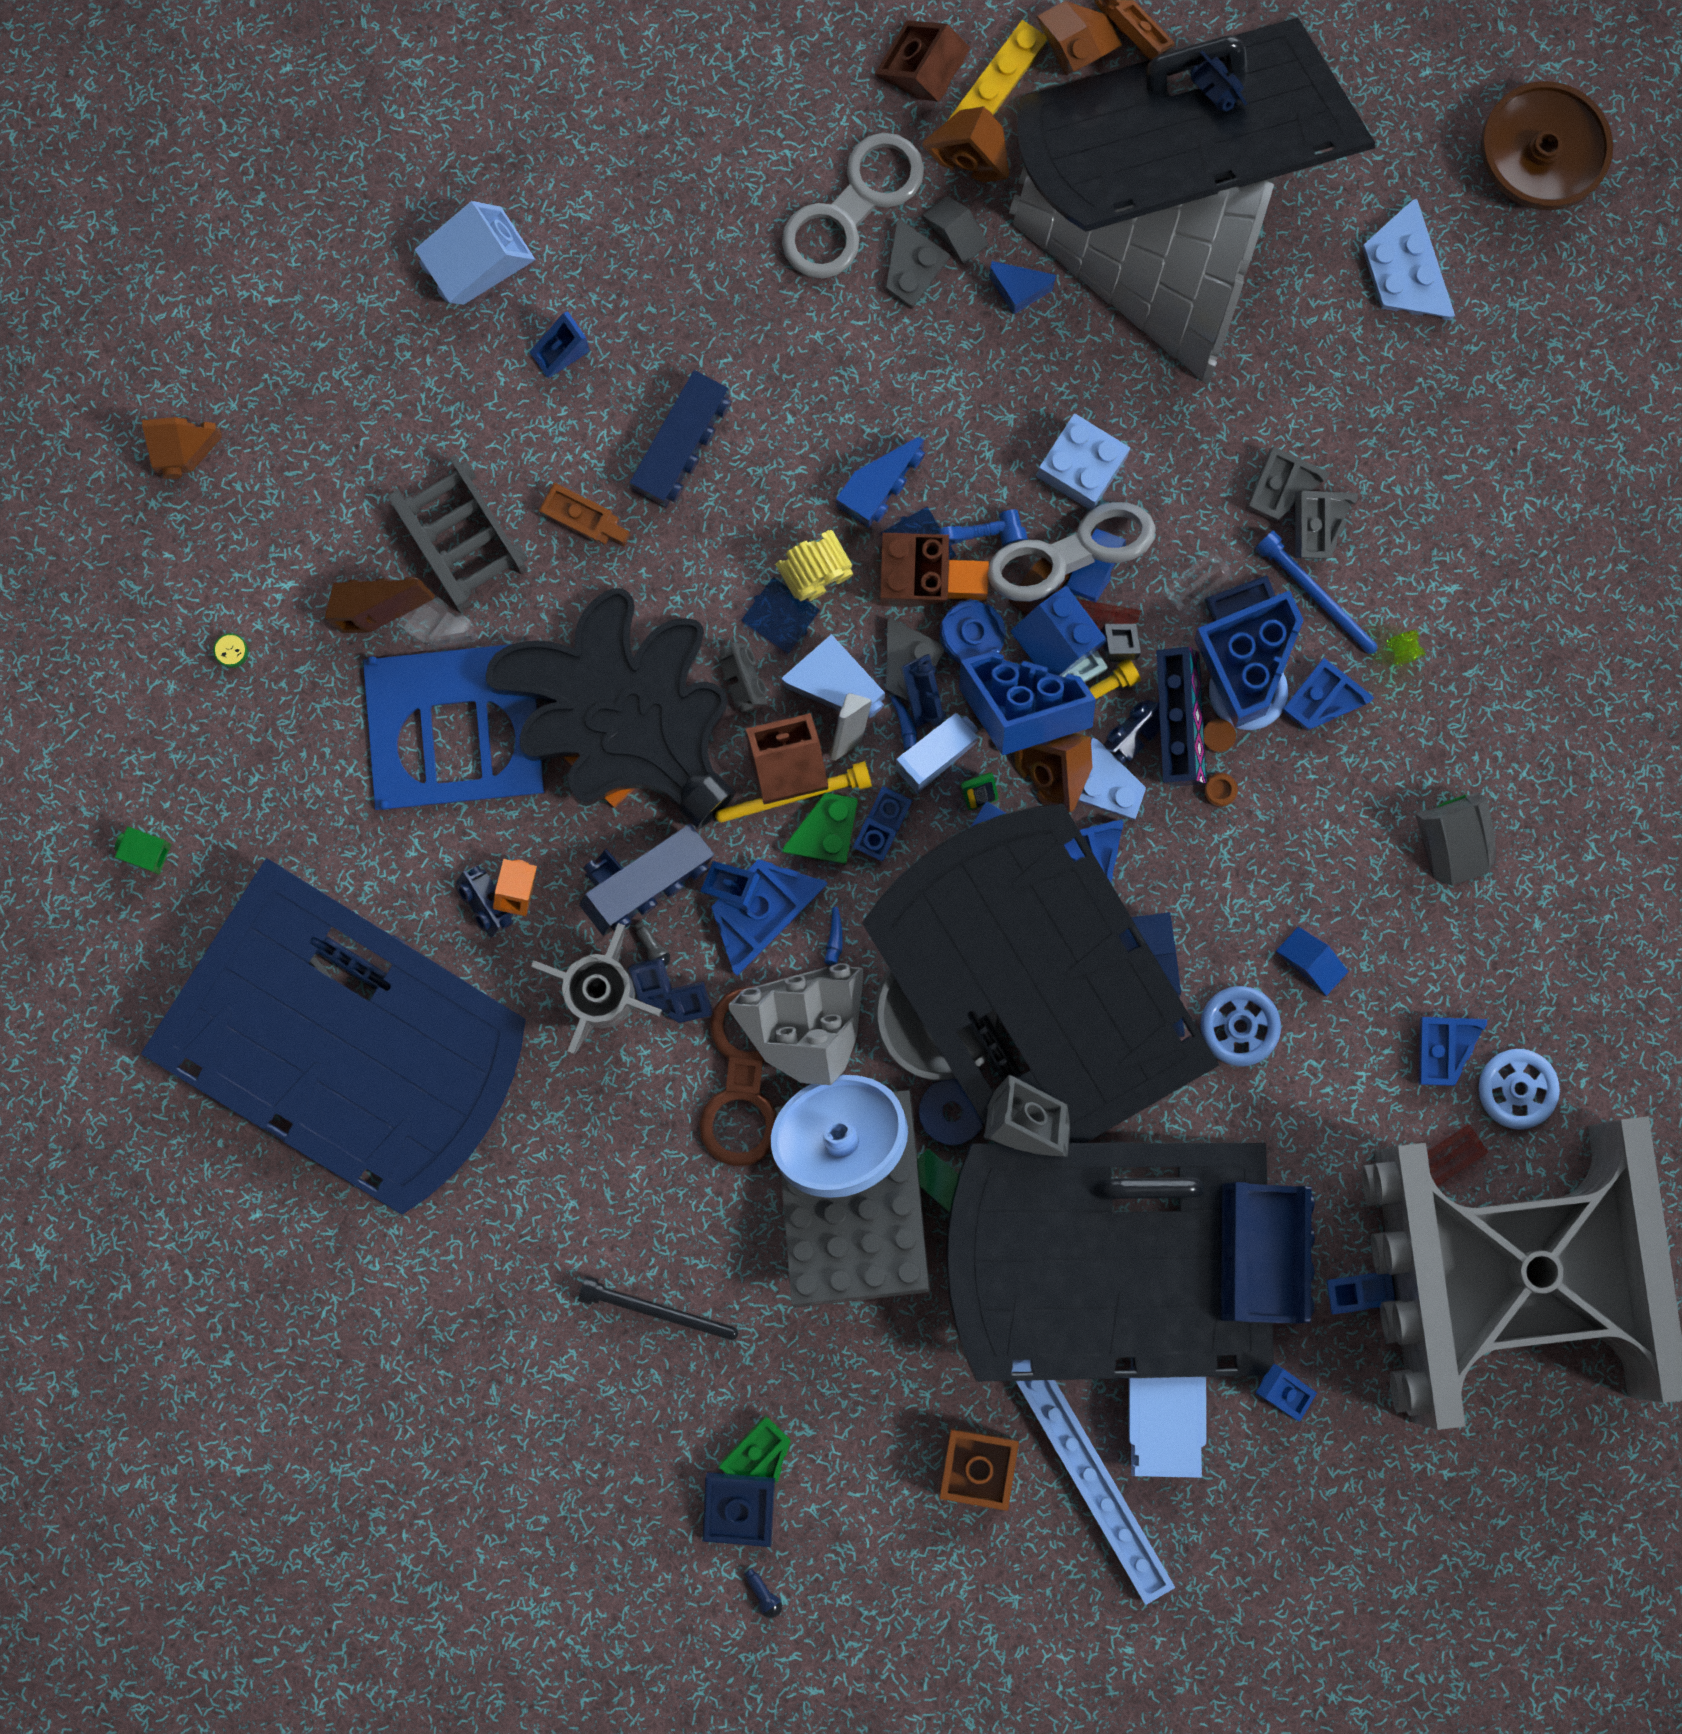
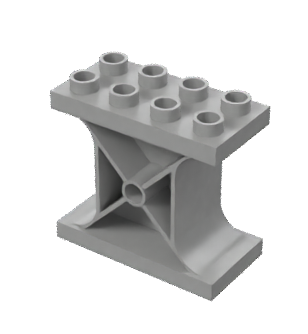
M1649 1116L1589 1125L1592 1162L1587 1176L1573 1192L1551 1199L1475 1208L1464 1207L1448 1199L1434 1183L1430 1175L1426 1143L1395 1146L1374 1151L1376 1163L1362 1166V1186L1367 1205H1382L1385 1232L1371 1235V1251L1376 1273L1378 1275H1392L1395 1301L1381 1302L1380 1315L1386 1342H1398L1402 1348L1405 1370L1390 1372L1391 1396L1397 1413L1407 1412L1411 1416L1412 1423L1436 1430L1466 1427L1461 1396L1462 1386L1467 1372L1481 1356L1498 1349L1590 1338L1603 1340L1618 1355L1624 1368L1628 1397L1661 1403L1682 1401V1334ZM1528 1265H1529V1268H1530V1277H1529V1279H1528L1527 1273H1526V1270H1527V1266H1528Z

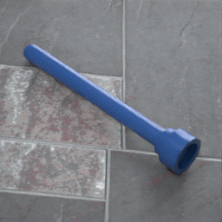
M1272 530L1254 549L1263 558L1266 556L1269 560L1274 559L1366 653H1375L1377 651V644L1283 550L1285 546L1281 543L1282 538Z

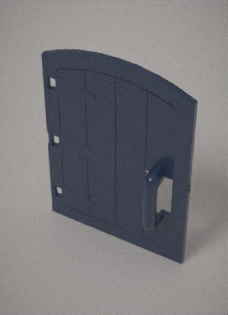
M266 858L141 1054L403 1215L428 1198L450 1179L470 1157L488 1132L513 1080L522 1048L526 1019L406 945L405 941L397 936L390 935L293 873ZM334 927L393 965L387 973L328 937L327 934L330 929ZM314 954H319L375 989L376 991L370 1001L311 966L309 962ZM185 1058L203 1068L198 1078L179 1067ZM276 1113L293 1123L288 1134L269 1123ZM365 1169L383 1179L378 1189L359 1178Z

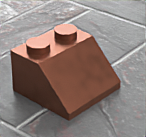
M906 20L876 70L875 75L919 100L939 102L946 93L955 73L962 66L970 47L948 24Z

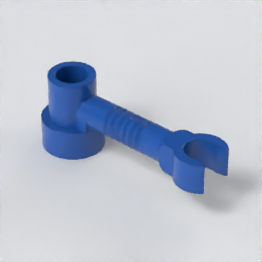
M1015 509L1000 513V521L976 526H948L939 529L940 534L949 535V546L961 543L964 540L998 534L1003 547L1013 542L1028 540L1026 528L1021 526L1018 510Z

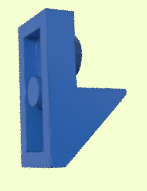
M1273 1364L1269 1372L1263 1377L1255 1394L1300 1422L1317 1392L1285 1369Z

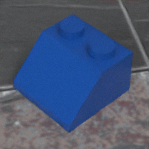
M1067 585L1039 604L1010 630V633L1033 664L1047 667L1048 673L1058 676L1064 675L1102 648L1106 641L1105 636Z

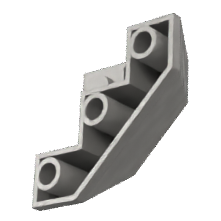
M840 963L742 990L728 1004L729 1011L767 1063L800 1083L832 1085L845 1071L857 1038L863 968L850 967L848 964Z

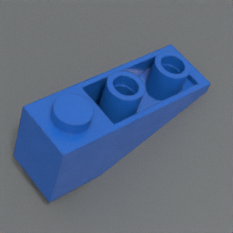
M918 436L855 471L836 498V507L868 528L873 521L879 523L889 508L885 503L892 494L898 496L905 486L907 479L904 476L909 468L916 469L924 458L925 452L922 451L924 439Z

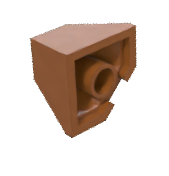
M1064 1L1036 16L1065 75L1077 71L1122 45L1109 16L1104 13Z
M985 106L958 111L927 137L922 144L940 166L953 170L955 165L964 170L972 171L971 178L980 182L1006 180L1009 177L1003 127Z
M178 417L142 420V428L151 466L164 479H179L182 477V473H191L222 438L221 430L216 423L204 421L201 422V427H196L195 424L188 423L187 419Z
M1073 733L1014 752L1017 771L1023 779L1027 776L1031 778L1039 790L1036 796L1043 805L1063 803L1068 812H1072L1075 809L1093 768L1091 737Z

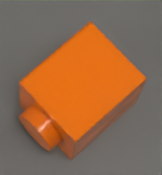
M949 560L947 599L986 601L988 595L987 573L989 561Z
M503 859L494 894L493 909L527 916L535 884L537 866L530 865L523 860L511 861Z

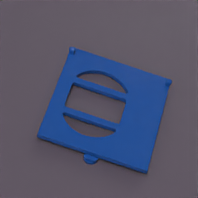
M512 644L384 658L370 656L368 659L363 660L375 810L545 793L542 760H528L520 750L522 727L527 718L538 709L536 698L496 694L489 690L486 683L488 663L498 651ZM476 702L482 778L437 783L431 708L439 705ZM488 702L496 704L506 712L513 724L516 739L511 760L496 776L493 775ZM418 709L421 714L426 774L425 783L415 780L408 774L401 763L398 753V738L402 726L408 717Z

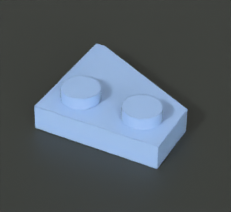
M1092 738L1093 768L1078 802L1135 821L1146 787L1098 739Z

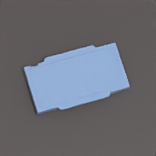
M1131 1357V1368L1129 1370L1134 1369L1133 1357ZM1206 1377L1129 1378L1131 1476L1202 1478L1201 1447L1206 1445Z

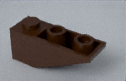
M406 577L404 580L378 578L376 581L365 582L351 579L348 582L333 583L324 619L341 633H370L432 601L435 595L421 580L413 577Z

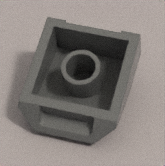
M1479 792L1432 810L1427 809L1415 813L1433 878L1451 886L1490 873L1496 859L1495 835L1488 801Z
M1009 1075L994 1091L987 1106L986 1131L983 1137L1024 1152L1068 1157L1070 1122L1067 1104Z

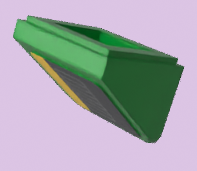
M988 772L964 781L960 786V791L968 810L982 807L986 801L992 803L998 800L993 773Z

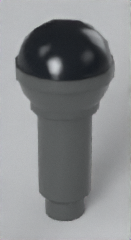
M643 921L637 923L634 926L637 930L636 934L647 950L648 960L662 957L666 967L671 958L669 951L657 943L648 926H645Z

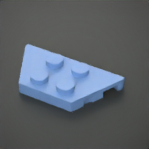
M1414 199L1363 245L1362 250L1381 309L1405 310L1410 314L1421 316L1428 314L1442 317L1444 320H1451L1455 314L1418 200Z

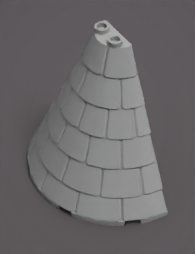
M1023 166L1019 184L1024 185L1021 196L1014 195L1009 214L1015 215L1013 225L1040 248L1051 254L1076 278L1079 277L1106 303L1112 304L1169 355L1177 358L1197 378L1201 379V382L1209 384L1243 287V279L1253 256L1276 177L1240 188L1237 186L1226 189L1212 196L1085 232L1065 219L1045 200L1027 174L1025 166ZM1231 176V177H1228V178H1224V179H1221V180H1217V181H1215V183H1220V182H1223V181H1227V180L1233 179V177ZM1133 205L1117 209L1115 212L1133 208Z

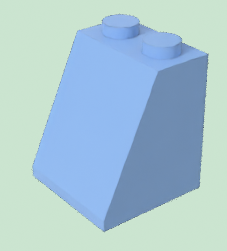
M475 201L469 202L415 248L416 253L420 257L419 263L422 269L432 276L437 283L439 295L446 302L462 305L536 260L502 207Z

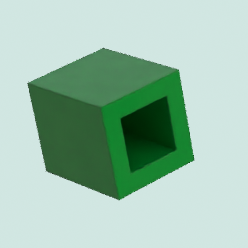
M127 826L125 833L121 832L116 840L114 850L117 853L115 858L160 875L172 844L164 839Z

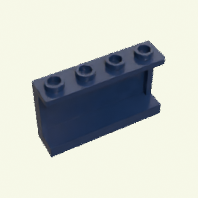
M1246 1182L1222 1184L1221 1321L1311 1323V1316L1314 1313L1311 1282L1315 1274L1314 1265L1311 1262V1248L1315 1241L1314 1230L1311 1228V1214L1315 1207L1311 1186L1258 1185Z

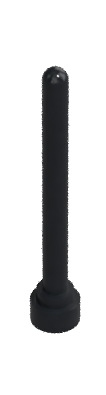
M586 1275L584 1278L578 1302L591 1305L592 1302L599 1304V1301L728 1340H735L738 1337V1330L733 1326L604 1288V1284L598 1282L599 1279Z

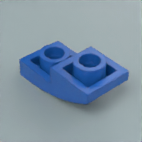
M1097 528L1091 536L1097 544L1107 548L1126 546V539ZM1094 559V563L1072 572L1067 587L1073 594L1096 603L1111 580V570L1116 563H1104Z
M883 785L853 848L883 862L913 799Z

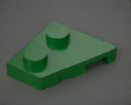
M825 793L783 847V854L846 865L858 798Z
M764 1415L718 1463V1466L726 1474L775 1478L776 1485L791 1439L767 1415Z

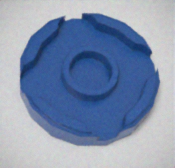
M967 600L957 603L947 611L940 623L939 636L943 649L950 658L961 664V660L984 653L995 652L999 654L1004 644L1006 629L1002 617L995 608L988 604L980 603L977 600Z

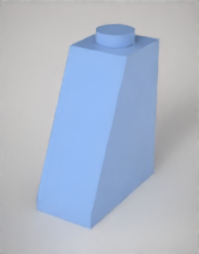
M832 634L782 677V684L786 689L840 712L848 693L869 698L872 701L868 715L869 718L873 717L884 706L881 701L885 698V692Z
M957 713L953 714L897 758L895 770L918 794L977 743L978 736L975 734L978 731L977 727L967 716L961 718Z

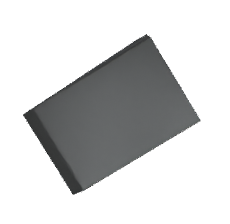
M949 196L944 197L922 215L926 223L963 265L989 245L970 209Z

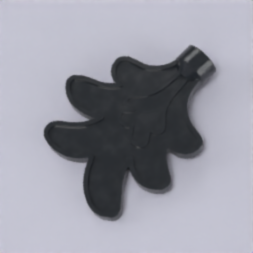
M612 588L596 597L583 611L575 631V648L549 641H525L509 645L493 656L488 663L486 672V683L490 691L496 694L533 697L551 702L535 710L525 721L520 734V750L523 756L531 761L557 757H579L570 768L568 785L572 797L580 805H593L610 794L625 789H647L668 798L699 830L715 818L716 811L725 808L735 796L736 792L713 770L708 755L710 736L726 712L727 695L716 684L705 681L693 683L686 688L689 671L700 652L703 642V626L697 620L684 618L661 624L646 637L633 657L630 647V630L635 611L634 600L625 589Z

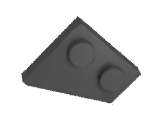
M899 219L896 225L886 291L913 309L949 261L951 255Z
M1273 446L1267 454L1245 508L1275 522L1295 505V492L1312 491L1329 477L1330 472Z
M1295 492V558L1329 559L1332 557L1337 545V538L1343 532L1347 523L1344 519L1351 504L1356 503L1358 493Z
M889 618L887 622L886 692L910 704L901 666L926 654H930L931 663L936 668L945 650L942 644L892 618Z

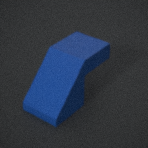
M1368 1273L1326 1280L1331 1314L1362 1311L1380 1307L1381 1302L1395 1301L1392 1276L1389 1274L1378 1275L1377 1273Z

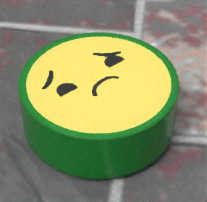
M232 633L224 634L214 644L215 658L221 665L227 668H237L244 664L248 658V645L239 635Z

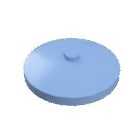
M840 1075L832 1085L810 1084L783 1106L773 1125L771 1149L781 1174L798 1190L818 1197H844L874 1186L894 1169L906 1147L908 1125L898 1098L885 1085L863 1076Z

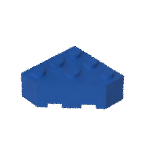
M1290 590L1197 628L1194 640L1235 728L1266 716L1303 623V617Z
M988 652L961 660L959 690L1002 756L1093 727L1096 699L1081 677L1068 673L1066 677L1048 673L1047 667L1023 661L1021 665L1004 660V655L995 652Z

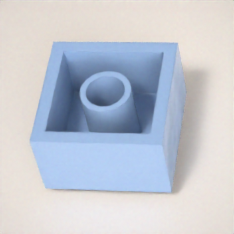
M1074 413L1040 465L1037 478L1091 511L1096 507L1127 459L1130 447Z

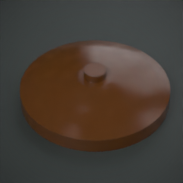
M1538 81L1513 89L1495 105L1483 127L1481 154L1484 166L1491 180L1507 197L1529 208L1559 210L1583 201L1603 181L1612 161L1613 138L1610 125L1604 113L1589 96L1563 83Z

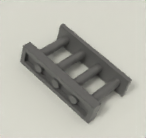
M456 455L450 457V460L456 470L455 472L412 498L410 495L404 498L399 489L387 497L461 613L471 607L467 599L472 594L471 591L514 564H516L521 574L526 573L527 569L523 562L527 561L528 557L519 543L512 545L473 484L472 480L477 477L467 461L460 463ZM464 482L473 498L430 525L425 523L421 526L415 516L420 513L419 509ZM481 509L490 526L448 552L443 550L438 553L432 543L437 540L436 536ZM498 536L508 553L464 580L462 577L455 580L450 572V569L455 567L454 563Z

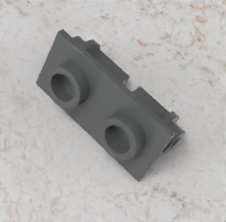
M736 642L730 643L731 647L721 649L718 660L725 679L731 680L737 677L739 682L728 686L735 707L740 708L741 713H746L754 709L753 705H768L765 697L767 689L762 679L757 676L754 667L756 660L752 650L745 643Z

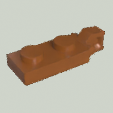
M1094 0L1102 13L1109 16L1116 23L1117 28L1126 34L1138 46L1140 52L1150 60L1157 55L1170 52L1174 48L1175 42L1134 0Z
M553 483L539 509L541 515L596 543L600 542L606 545L609 539L625 547L631 536L628 530L617 525L619 518L613 515L612 511L557 483Z

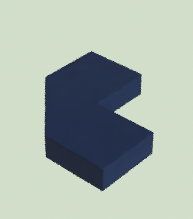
M662 957L629 966L628 970L637 998L641 1002L661 1009L664 1013L668 1014L667 1017L678 1023L712 1015L713 1010L704 981L672 988Z

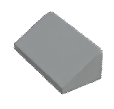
M852 693L846 694L831 748V760L836 761L862 742L872 703L869 698Z

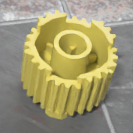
M833 530L822 533L823 539L819 542L815 540L801 542L793 547V549L787 551V560H779L775 563L794 598H798L799 601L807 598L809 601L814 600L826 592L824 586L834 581L836 584H839L853 575L851 570L852 564Z

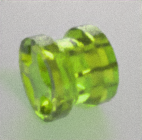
M1418 630L1401 633L1386 641L1388 648L1394 652L1393 662L1395 666L1416 661L1427 655L1425 649L1419 645L1418 639L1420 635Z

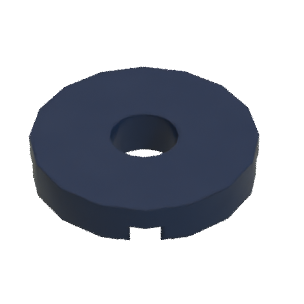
M956 1078L940 1080L932 1084L923 1094L919 1105V1121L925 1133L934 1141L947 1146L961 1145L972 1140L982 1129L983 1121ZM955 1102L960 1105L962 1115L959 1120L951 1122L944 1118L942 1110L945 1104Z

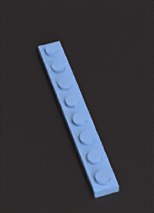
M1030 1359L1012 1360V1372H1031ZM1016 1381L1144 1604L1147 1605L1174 1589L1173 1582L1056 1381Z

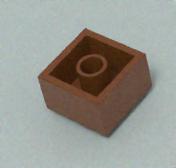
M949 1428L938 1495L939 1499L1008 1511L1019 1441L1008 1437Z

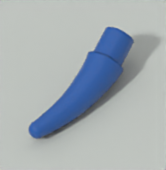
M893 695L891 701L899 718L904 750L907 751L917 743L916 737L918 735L909 712L899 698Z
M838 907L832 908L831 930L824 963L830 966L838 963L843 948L842 924Z

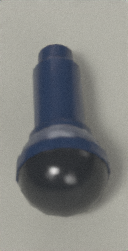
M753 1568L744 1574L747 1578L746 1581L759 1600L760 1613L766 1618L777 1617L782 1611L781 1599L770 1593L759 1574L755 1573Z

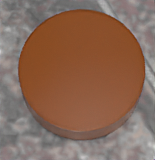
M1215 719L1205 726L1204 743L1205 748L1210 752L1224 753L1235 743L1236 731L1230 722L1224 719Z
M1214 774L1207 780V784L1204 785V797L1212 806L1226 807L1235 800L1238 794L1237 783L1228 774Z

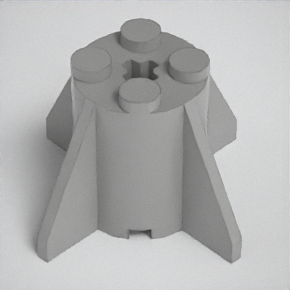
M620 923L616 927L606 955L592 954L583 957L571 964L566 973L534 960L532 962V968L563 983L562 993L565 1003L570 1011L579 1019L568 1048V1052L576 1054L593 1027L603 1029L617 1026L628 1017L631 1010L657 1017L661 1015V1009L635 1000L636 993L632 979L618 962L625 932V925ZM605 985V994L597 998L593 994L594 989L600 990Z

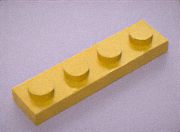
M1021 20L950 118L960 110L985 106L994 115L1047 44L1046 36L1024 20Z

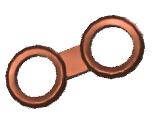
M755 986L738 987L725 994L715 1005L710 1019L711 1038L718 1051L729 1060L726 1089L714 1094L703 1108L699 1120L700 1138L708 1153L719 1162L734 1167L752 1165L767 1156L772 1150L771 1133L777 1118L772 1102L760 1092L762 1067L766 1061L759 1051L745 1052L736 1049L728 1042L724 1034L723 1023L726 1013L729 1011L728 1004L742 990ZM745 1100L751 1102L761 1110L765 1117L766 1130L764 1137L757 1147L748 1152L734 1153L724 1149L718 1144L713 1134L715 1114L723 1105L730 1101Z

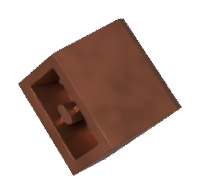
M883 533L880 606L918 607L947 602L949 535Z
M811 713L746 729L747 748L764 805L829 789L820 742Z

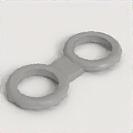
M884 132L866 137L855 146L848 158L846 173L849 186L832 204L815 203L804 206L790 217L783 230L782 246L786 259L795 270L807 277L820 279L840 274L851 265L856 257L860 239L857 227L875 207L890 208L902 205L915 195L923 180L924 166L919 151L911 141L898 134ZM882 147L894 148L901 152L909 161L910 177L899 190L891 193L876 192L870 189L862 180L860 174L861 162L874 149ZM819 217L828 218L838 223L846 237V246L842 254L834 261L825 264L811 263L804 259L797 251L795 244L796 234L800 227L808 220Z
M1111 502L1099 505L1086 513L1078 525L1077 533L1053 544L1040 540H1021L1010 543L998 550L989 563L988 578L992 588L1008 599L1028 602L1042 599L1058 589L1064 581L1066 574L1094 563V559L1104 563H1122L1142 555L1153 543L1156 527L1151 515L1137 505L1128 502ZM1112 517H1125L1134 520L1142 529L1136 541L1120 548H1107L1097 544L1091 537V531L1096 524ZM1022 555H1038L1048 560L1053 567L1047 579L1031 586H1017L1009 583L1002 577V569L1009 561Z

